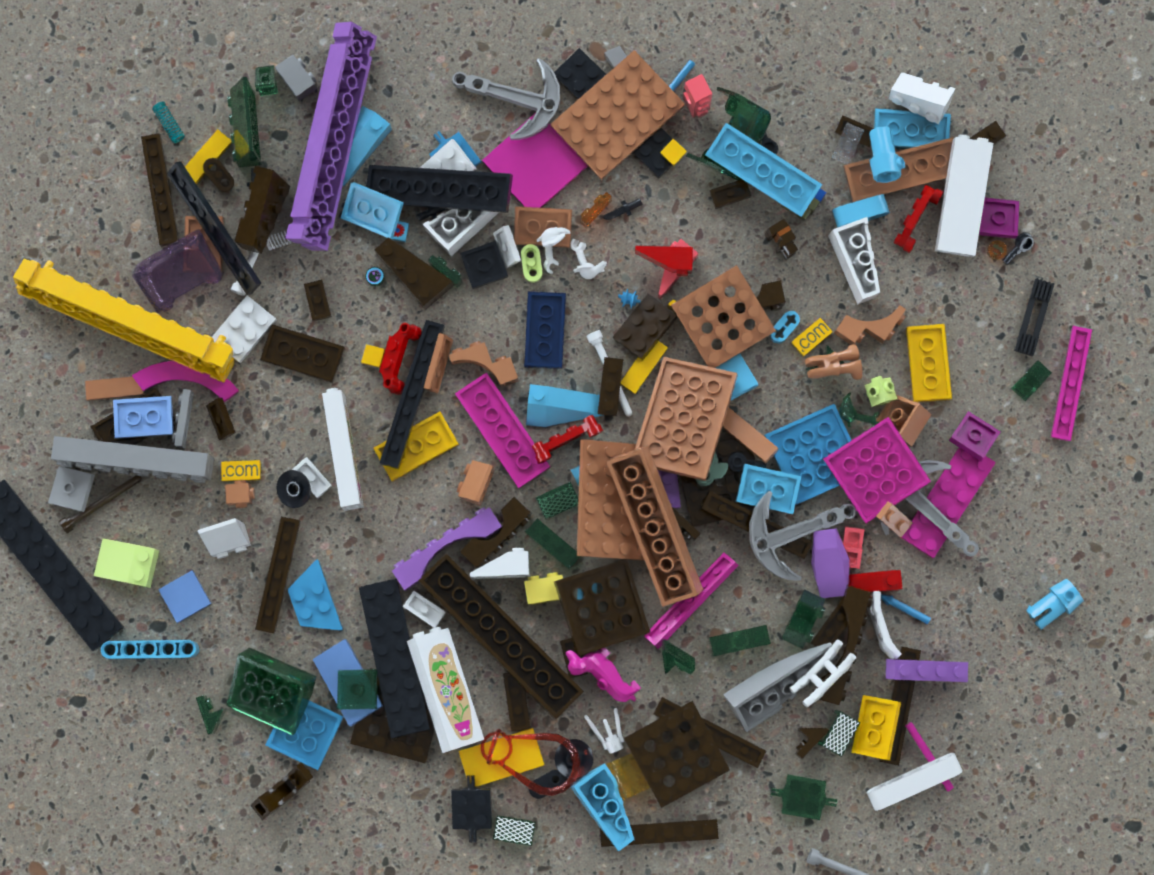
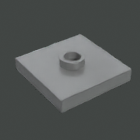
M59 466L48 503L84 512L95 475Z

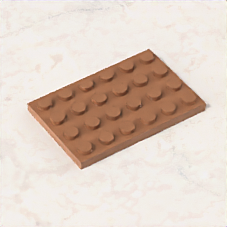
M634 50L551 123V127L602 180L685 106V103Z
M663 357L635 449L648 445L657 470L706 481L738 377L737 373Z
M580 440L577 556L645 561L607 464V461L611 458L635 450L636 444Z

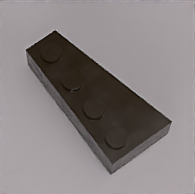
M255 166L253 172L256 173L254 182H250L249 186L251 190L249 201L245 200V216L240 219L234 242L242 249L262 254L291 186L274 170Z
M389 237L374 249L376 255L425 310L454 286L452 280Z

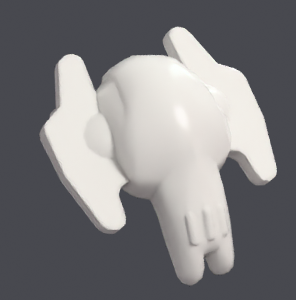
M548 228L537 238V242L542 241V245L545 247L546 260L543 267L550 274L553 271L549 269V266L553 263L557 266L559 265L553 258V246L565 237V234L571 233L568 229Z
M572 239L570 243L571 249L576 251L581 265L577 266L573 271L580 272L581 276L585 279H592L598 273L605 272L604 268L607 262L602 261L596 266L587 263L583 252L586 244L580 242L577 247L579 241Z

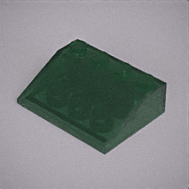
M242 77L230 89V96H227L228 107H231L232 114H229L230 126H233L231 142L235 144V151H232L233 162H236L239 168L262 165L255 92L248 78Z
M249 647L237 656L226 706L294 735L312 696L317 676Z

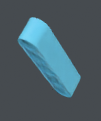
M191 640L107 641L101 646V654L109 659L194 658L199 653L198 644ZM152 644L154 646V652L153 654L148 655L146 652V648L148 645ZM172 644L174 651L168 655L165 648L167 645ZM187 644H192L193 646L191 654L185 653V646ZM110 645H114L115 653L110 656L107 649ZM129 645L135 647V652L132 655L127 653Z

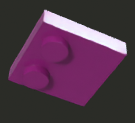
M985 198L979 235L1016 239L1018 237L1019 201Z
M968 411L949 441L982 462L1001 431Z

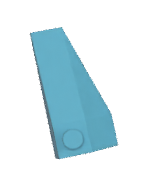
M362 106L359 112L343 186L348 183L392 130L390 123L376 112Z
M530 384L526 425L550 427L552 425L583 420L590 415H593L594 418L604 416L598 414L600 395Z
M605 763L570 785L579 801L617 851H620L634 840L617 781Z

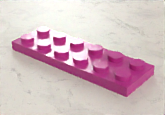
M487 372L455 393L518 489L551 468L547 461L538 464L535 458L536 454L531 447L535 443Z
M958 448L948 463L951 465V469H944L926 498L950 522L956 524L996 462L987 456L981 462L966 451ZM918 510L911 520L913 522L912 525L900 538L933 559L947 537L938 526Z

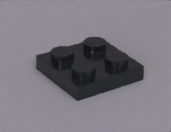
M496 241L460 253L472 289L508 278Z

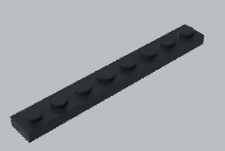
M181 161L175 162L167 172V175L246 295L253 294L260 286L261 281Z
M429 320L425 322L380 459L381 465L399 470L425 390L424 384L438 334H443L445 328L443 324Z

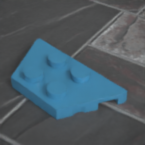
M315 560L287 589L297 619L302 627L341 631L343 627L320 562Z

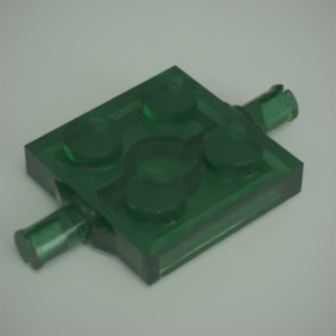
M787 774L786 784L783 789L771 787V791L778 793L770 792V796H777L782 799V814L820 820L821 812L825 805L837 806L835 803H829V801L837 803V799L826 797V781Z

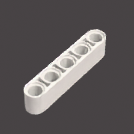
M949 753L869 789L866 793L874 810L878 811L962 773L963 770L955 753Z

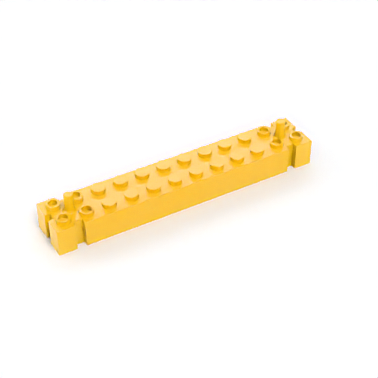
M23 259L14 274L13 279L15 284H17L16 289L19 295L31 300L33 298L42 305L202 374H209L211 378L225 383L234 366L233 348L225 343L226 337L224 335H219L216 342H214V339L209 335H201L190 327L180 326L174 320L168 321L155 312L145 311L139 305H131L123 298H115L104 290L94 289L88 283H80L69 275L59 274L52 268L54 263L50 260L41 268L37 261Z

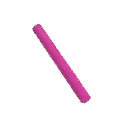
M909 722L906 724L905 727L927 761L935 760V757L913 723ZM949 779L942 782L947 791L954 788Z

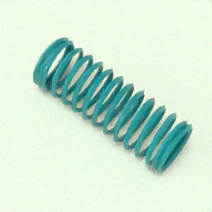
M162 101L155 104L152 110L156 113L172 143H178L183 140L185 134L179 128L180 126L174 120L169 109H167L166 103Z

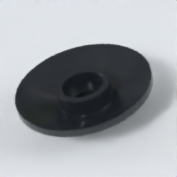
M288 470L281 474L277 481V494L284 505L290 508H299L308 502L311 495V485L308 478L302 472Z
M570 739L563 742L557 748L554 759L556 768L562 775L575 779L583 777L590 771L594 757L589 745L578 739ZM572 755H576L578 757V761L573 763L571 762L570 757Z

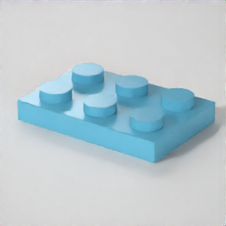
M353 182L350 184L341 219L392 239L404 203Z
M744 464L736 502L756 506L759 500L768 491H771L773 494L769 509L793 514L802 476Z

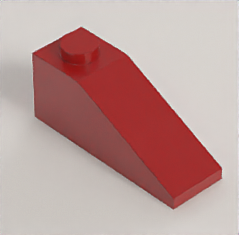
M635 246V254L671 273H677V276L692 274L693 247Z
M901 570L849 575L850 586L868 590L871 593L873 591L888 592L903 589Z

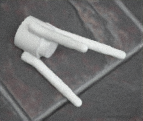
M614 708L617 735L612 734L607 720H603L609 736L605 738L606 741L587 715L584 716L602 743L604 750L608 749L609 754L624 748L622 745L624 739L621 733L617 708Z

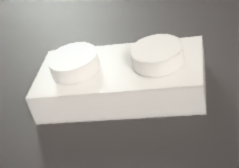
M509 225L502 226L493 235L505 268H509L520 262L521 258Z
M307 457L292 469L302 472L308 478L311 492L317 498L321 497L332 487Z
M415 591L412 592L403 606L433 628L437 627L446 614L444 610Z

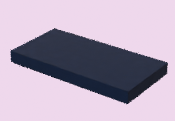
M528 291L524 367L562 369L566 293Z

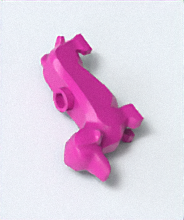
M601 648L597 652H589L582 658L571 650L566 652L569 660L568 670L572 675L576 676L590 672L597 679L598 687L606 690L616 701L627 702L630 699L634 702L636 701L634 694L641 687L635 680L630 683L631 686L622 680L615 665L606 659L610 654L606 648Z

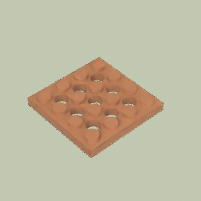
M737 265L671 304V307L708 367L716 368L776 331ZM728 286H732L735 289V294L732 297L725 295V288ZM711 296H716L719 299L716 307H711L708 304V299ZM739 302L745 305L744 312L740 314L736 313L734 309L735 305ZM695 306L702 308V315L699 317L692 315V309ZM722 312L727 313L729 316L728 321L724 324L718 321V316ZM747 319H752L755 322V326L751 330H747L744 326ZM706 322L712 325L710 333L702 331V325ZM731 329L738 331V337L735 340H731L728 337V332ZM714 339L722 341V347L718 350H714L711 346Z

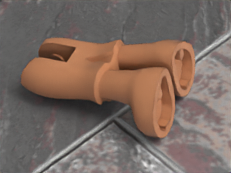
M853 344L841 352L806 358L805 365L807 367L818 366V368L807 372L808 378L818 379L850 373L853 379H862L861 360H858L859 350L857 346ZM846 360L851 361V362L845 363V364H840V362H839V361H846Z

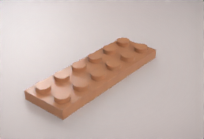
M954 137L895 152L904 159L905 168L901 169V177L892 182L880 183L873 179L870 159L844 165L843 168L852 203L873 196L946 179Z

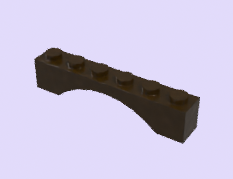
M846 585L842 599V606L848 622V637L844 652L835 665L837 669L850 653L857 657V653L854 651L856 644L860 645L861 626L866 624L868 615H865L866 608H870L873 596H870V591ZM848 670L819 700L840 705L841 701L844 702L847 693L844 687L846 682H850L852 671ZM828 672L821 677V680L825 682L832 674Z

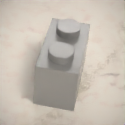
M291 55L278 64L275 69L297 100L301 101L317 89L315 85L317 80L311 72L307 73L305 71L306 65L300 57L296 59L294 55Z

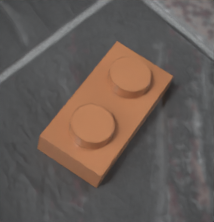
M887 502L876 516L899 537H902L913 523L890 502Z

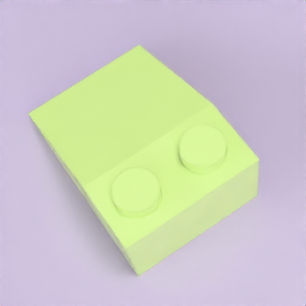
M102 539L94 576L151 588L159 550Z

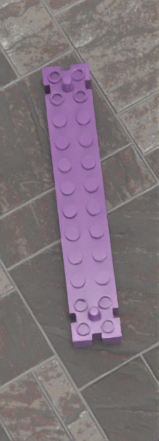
M353 22L335 23L332 36L335 39V43L330 45L290 216L293 218V223L288 225L285 239L299 243L311 251H328L331 238L328 235V231L333 229L372 57L369 54L370 51L374 50L377 36L369 31H361L362 27Z

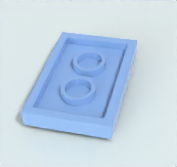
M171 396L113 400L116 439L173 435Z

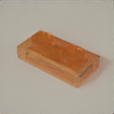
M607 192L604 195L600 194L593 203L595 204L590 209L586 208L582 212L581 224L585 228L612 202V196Z

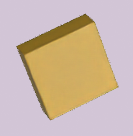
M674 139L660 152L673 166L687 153Z
M366 344L361 363L380 368L385 349Z

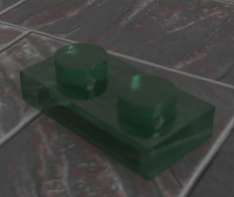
M432 255L428 259L429 264L452 280L455 287L458 288L462 284V279L460 278L462 275L454 268L450 270L443 258L440 256L436 258Z

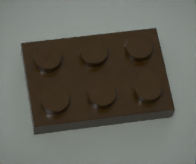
M647 294L614 334L613 339L638 358L644 360L678 317L667 306L650 294Z

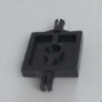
M467 775V787L451 790L452 828L469 831V842L474 843L477 842V830L492 829L491 788L475 787V775Z

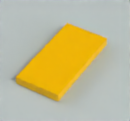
M945 324L906 327L913 401L951 400L952 393Z
M441 411L412 427L399 470L383 465L392 482L459 445ZM386 441L373 448L379 460L381 459Z
M533 728L459 751L466 778L467 775H475V787L544 766Z

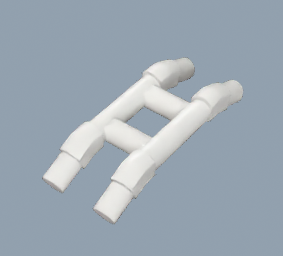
M873 591L870 596H873L870 608L867 607V611L871 617L879 641V647L890 659H897L901 653L890 638L882 614L881 592Z
M836 640L825 655L789 688L795 694L804 688L810 680L818 687L809 697L802 701L805 707L808 708L811 704L818 701L852 666L851 664L856 659V656L850 653L838 666V669L832 664L830 660L836 656L843 645L840 640ZM823 667L832 674L825 682L816 675Z

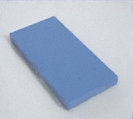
M347 639L342 640L313 659L349 726H353L384 706Z

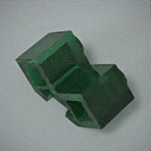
M804 589L781 639L803 649L806 642L810 643L814 635L811 632L817 618H822L826 608L823 607L825 599Z

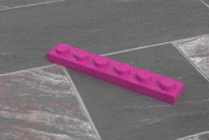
M1072 326L1050 438L1071 441L1092 329Z
M723 553L699 578L703 591L697 596L676 602L650 628V633L645 634L644 637L659 649L739 565L727 554Z

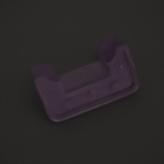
M199 229L139 262L132 274V277L157 313L170 310L175 299L205 282L207 284L212 283V285L216 284L223 276V272Z

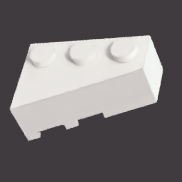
M901 73L891 89L889 99L896 105H901L912 113L919 114L928 121L939 124L949 108L955 88L950 87L947 90L939 87V83L927 84L923 82L922 78Z

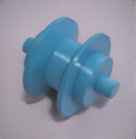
M627 289L626 292L623 291L622 295H618V298H621V303H623L622 307L628 304L630 309H632V306H636V303L640 304L641 302L638 299V295H636V291L631 294Z

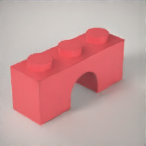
M700 74L686 81L684 85L686 92L683 93V100L693 118L706 115L708 110H710L712 92L705 78Z

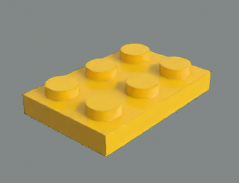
M863 695L857 722L859 724L856 727L851 753L890 761L901 702Z

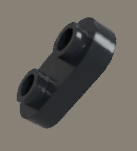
M552 770L532 781L529 786V792L536 799L544 798L562 788L566 777L558 770ZM553 776H558L560 781L554 783L552 781ZM537 785L542 786V792L537 793L535 787Z

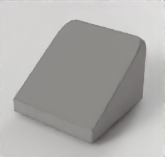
M620 46L604 53V57L612 69L627 57Z

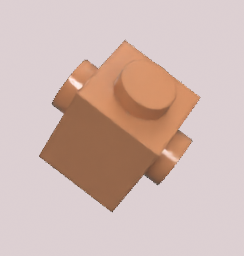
M236 480L234 484L225 485L226 504L229 506L235 505V508H247V504H252V499H255V490L251 488L249 483H246V480Z

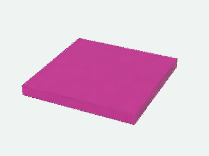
M534 113L529 119L532 120L536 113ZM525 121V122H524L518 129H516L513 133H515L517 130H519L527 121ZM551 124L541 132L526 139L511 140L510 136H508L482 160L493 173L512 174V195L524 207L542 208L588 167L551 127Z
M889 417L823 459L865 524L876 518L887 502L896 505L931 482Z

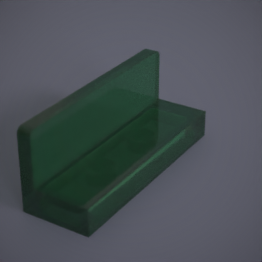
M538 518L524 531L527 536L568 570L581 557L577 556L576 550Z

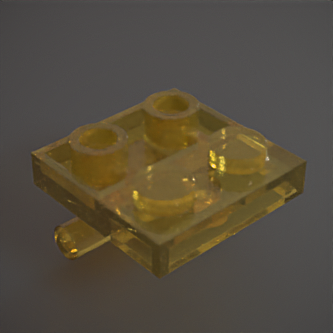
M632 753L606 764L617 781L622 800L650 788Z

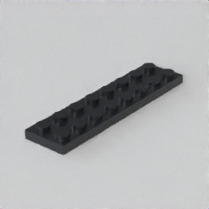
M580 48L554 72L557 80L577 100L606 75ZM662 128L657 130L633 152L658 179L672 166L660 154L673 139Z
M369 165L366 187L403 202V206L508 213L513 175L509 173Z
M397 579L359 587L391 738L394 739L428 731L430 727L420 682L407 643L410 637Z

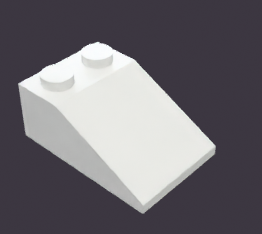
M236 518L198 530L210 555L217 557V559L229 556L228 553L232 551L236 553L246 551V547L251 546L245 524Z
M513 548V552H507L471 572L470 577L472 580L530 577L529 553L524 548Z

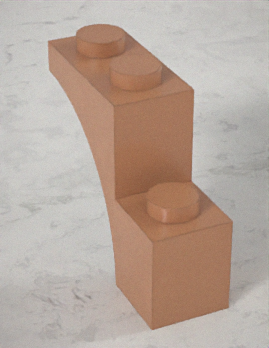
M899 305L892 314L876 321H861L846 315L834 334L850 345H853L855 342H861L866 335L863 333L864 331L883 344L885 339L889 341L894 335L895 331L892 330L896 324L900 326L906 316L903 313L906 309Z
M474 342L470 344L469 348L464 350L457 348L451 351L452 354L449 355L452 365L472 363L487 369L497 379L500 387L519 381L511 357L506 358V356L495 359V363H492L485 342Z

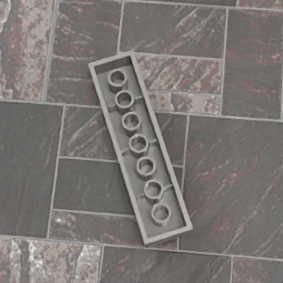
M54 436L51 459L56 461L57 465L65 468H73V465H76L75 467H79L82 470H92L93 467L100 472L110 473L111 470H114L119 474L125 475L133 472L137 476L148 477L149 474H152L160 479H167L168 476H171V478H175L178 481H186L187 478H190V480H194L197 483H205L206 480L211 481L214 458L208 453Z

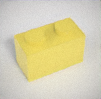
M558 572L547 574L546 578L539 579V575L528 577V581H524L528 605L558 601L559 597L554 581L563 579V575H558Z

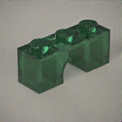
M767 625L708 638L712 657L771 644Z

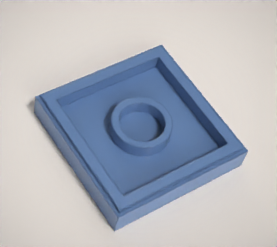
M193 570L158 589L176 623L185 620L212 604Z

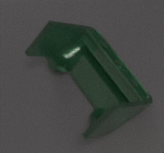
M717 87L716 90L728 97L725 111L731 116L729 125L760 144L771 121L770 112L736 92ZM709 149L703 152L701 158L689 153L686 155V157L734 180H741V178L705 156Z

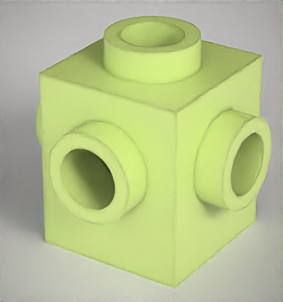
M882 376L872 378L871 383L865 385L866 394L872 407L884 405L897 399L894 384L890 377L882 378Z

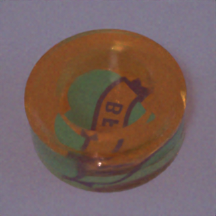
M1000 240L991 242L987 248V254L993 260H1000L1007 253L1005 243Z

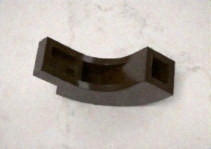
M300 762L283 779L258 797L250 806L263 821L302 790L313 776L309 769Z

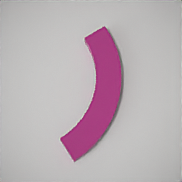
M175 361L157 363L132 375L143 391L167 381L179 380L205 386L219 398H223L224 403L239 392L235 385L227 378L225 383L211 378L209 374H202Z

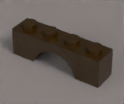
M781 280L762 284L760 293L756 298L763 310L771 309V311L781 310L782 306L785 305L786 301ZM711 296L708 299V304L711 307H716L719 303V299L716 296ZM737 303L734 307L735 312L738 314L743 313L745 305ZM725 312L720 313L718 321H726V318H729L728 314Z
M515 497L501 509L504 523L501 532L495 538L485 541L473 538L460 551L477 569L489 563V557L493 553L498 554L504 547L502 544L507 539L510 541L517 534L515 530L520 525L524 527L531 520L529 517L531 512Z

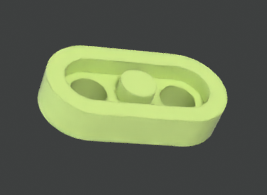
M528 244L521 250L523 273L528 282L535 283L543 275L540 251L537 246ZM529 252L534 254L532 258L527 257ZM536 271L537 274L536 276H531L530 272Z

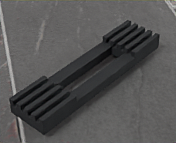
M1038 278L1035 279L1014 351L1034 356L1055 283L1042 281ZM1037 299L1042 301L1033 336H1031L1026 331L1035 300Z

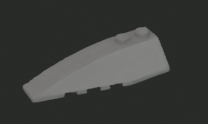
M823 644L787 657L757 672L724 693L723 695L743 729L748 732L779 712L786 700L789 698L792 700L797 694H793L789 688L825 655L828 649L832 647V644ZM837 654L832 660H830L831 662L838 658ZM823 667L817 674H820L826 668Z

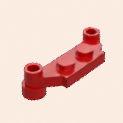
M925 185L921 192V199H916L912 207L914 211L912 215H907L903 223L905 228L902 234L898 233L894 244L902 247L907 253L912 251L917 240L910 236L929 202L935 205L939 203L944 193L938 188L935 190Z
M402 323L400 329L393 336H389L379 368V372L382 373L384 380L383 386L395 395H401L405 383L399 380L397 376L408 340L416 341L422 334L421 328L414 324Z
M590 415L583 419L584 424L578 427L573 425L566 429L567 433L561 436L556 434L550 437V441L545 444L542 441L533 444L531 447L536 454L535 458L538 464L551 459L550 452L588 433L590 438L602 433L601 425L597 423L593 415Z

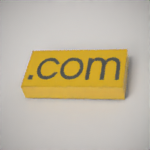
M819 318L796 337L791 344L804 357L833 331Z
M261 461L221 462L222 481L261 480Z

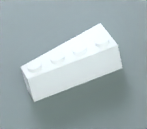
M451 209L446 213H441L432 221L425 222L423 226L427 233L452 257L499 212Z
M865 217L833 229L828 235L857 305L874 299L880 293L877 271L874 265V253L870 242L871 235L868 230V218Z

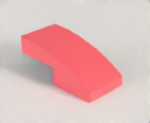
M845 526L843 545L850 559L849 567L860 569L864 529Z

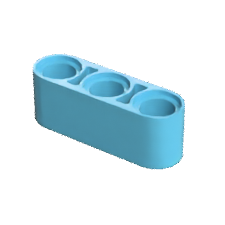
M884 194L839 206L832 210L837 228L865 217L869 221L890 213Z

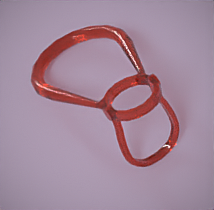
M497 729L496 732L486 735L481 742V753L487 760L486 763L488 765L499 764L521 783L540 795L554 796L564 793L575 783L579 775L581 761L578 751L569 739L559 734L506 735L501 729ZM493 736L487 756L484 746L487 739ZM502 736L508 741L509 752L501 760H492L498 737ZM512 739L555 741L565 746L570 752L573 761L572 772L568 779L560 786L553 788L541 787L505 765V761L512 754Z

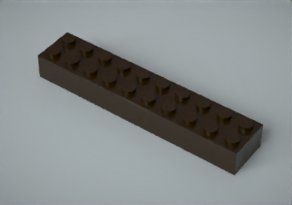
M447 554L418 580L419 584L555 721L584 692Z

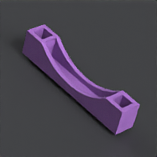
M485 507L475 512L476 516L472 519H464L459 523L460 527L453 530L451 528L442 534L444 537L440 540L434 539L426 544L427 548L423 551H420V549L416 550L406 562L401 560L394 565L395 569L392 572L402 588L407 591L418 584V580L424 575L430 562L445 547L464 539H487L501 530L502 526L490 507L487 509Z

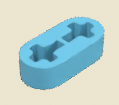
M795 311L786 312L776 323L774 328L777 332L782 328L785 330L782 333L783 338H775V332L770 334L773 342L783 343L798 326L800 317ZM788 316L791 318L792 316H794L795 324L790 323L787 327L785 325L788 321L786 317Z

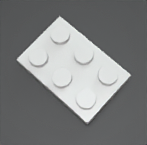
M451 139L420 167L462 171L476 170V167L454 139Z
M247 295L212 338L216 342L219 335H224L226 337L225 343L233 348V358L241 363L277 319Z

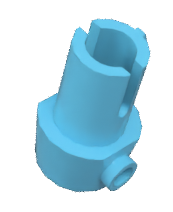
M878 127L871 130L869 135L873 157L869 162L873 179L880 183H888L901 177V169L905 168V162L902 157L895 153L892 129L889 127Z
M1064 579L1049 588L1050 593L1033 606H1028L1026 611L1031 619L1036 618L1048 609V613L1034 622L1039 629L1042 630L1064 612L1070 615L1084 601L1081 594L1068 579Z

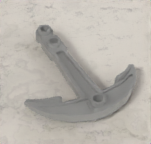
M540 58L536 61L542 74L543 86H545L543 94L493 83L488 79L474 75L467 76L463 72H456L452 77L453 85L456 88H465L472 93L483 96L489 95L537 111L532 120L528 119L519 130L510 135L511 140L526 139L544 130L555 118L560 105V85L551 67ZM459 80L464 81V82L461 83V84H458V83H457ZM480 85L481 88L476 89L475 86ZM547 106H552L553 108H552V109H547L546 107H547Z
M933 460L919 462L926 474L951 469V465ZM919 490L905 498L938 526L944 535L958 548H963V552L967 556H975L978 553V544L970 541L969 536L955 523L950 522ZM880 521L885 535L890 534L889 528ZM954 532L960 533L959 539L953 538ZM969 545H973L975 548L972 553L967 551Z
M768 491L755 506L749 523L751 548L763 567L774 575L783 579L801 581V576L794 573L783 561H779L774 550L821 528L826 529L842 523L845 519H852L855 517L857 510L853 504L846 503L840 508H832L819 513L814 518L768 533L765 519H769V504L773 494L771 491ZM845 508L849 509V513L847 515L844 513ZM829 514L832 516L831 521L827 520ZM759 541H761L763 544L761 548H758L757 543Z

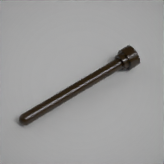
M135 475L86 507L84 512L80 511L73 517H64L59 520V524L68 534L74 530L73 527L76 526L77 522L139 483L142 477Z

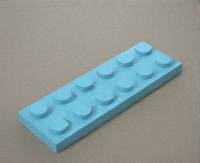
M725 123L705 154L714 162L802 217L822 186L815 179Z

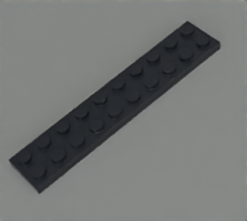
M2 480L0 482V537L92 652H95L103 643L123 629L124 626L6 480Z

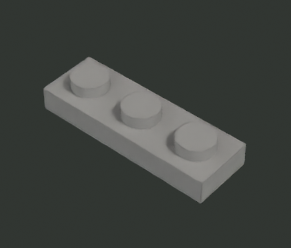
M183 389V393L179 395L178 404L181 405L180 412L176 413L175 418L177 431H174L172 436L174 446L182 449L186 447L194 392L188 389Z

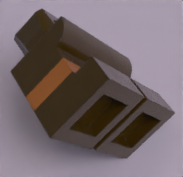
M785 219L767 229L765 233L767 240L774 239L778 245L776 254L781 252L785 260L796 254V251H798L794 244L796 236Z

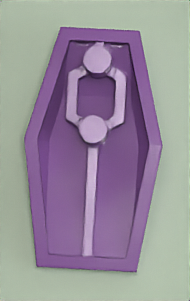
M835 528L815 531L813 535L811 565L820 598L844 596L846 585H849L850 559L838 530Z

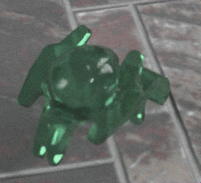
M849 392L843 398L839 413L841 418L847 421L848 427H851L850 422H853L855 419L871 423L873 426L879 423L876 421V418L879 417V412L874 413L873 416L857 413L850 399L852 392Z

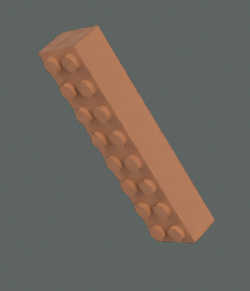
M648 445L611 458L607 461L608 467L662 607L699 595L703 591V587Z

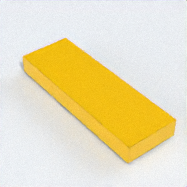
M218 129L185 166L196 184L205 175L203 171L204 162L209 158L219 159L233 143L232 140Z
M658 341L644 360L640 358L635 360L621 380V385L633 394H636L668 347Z

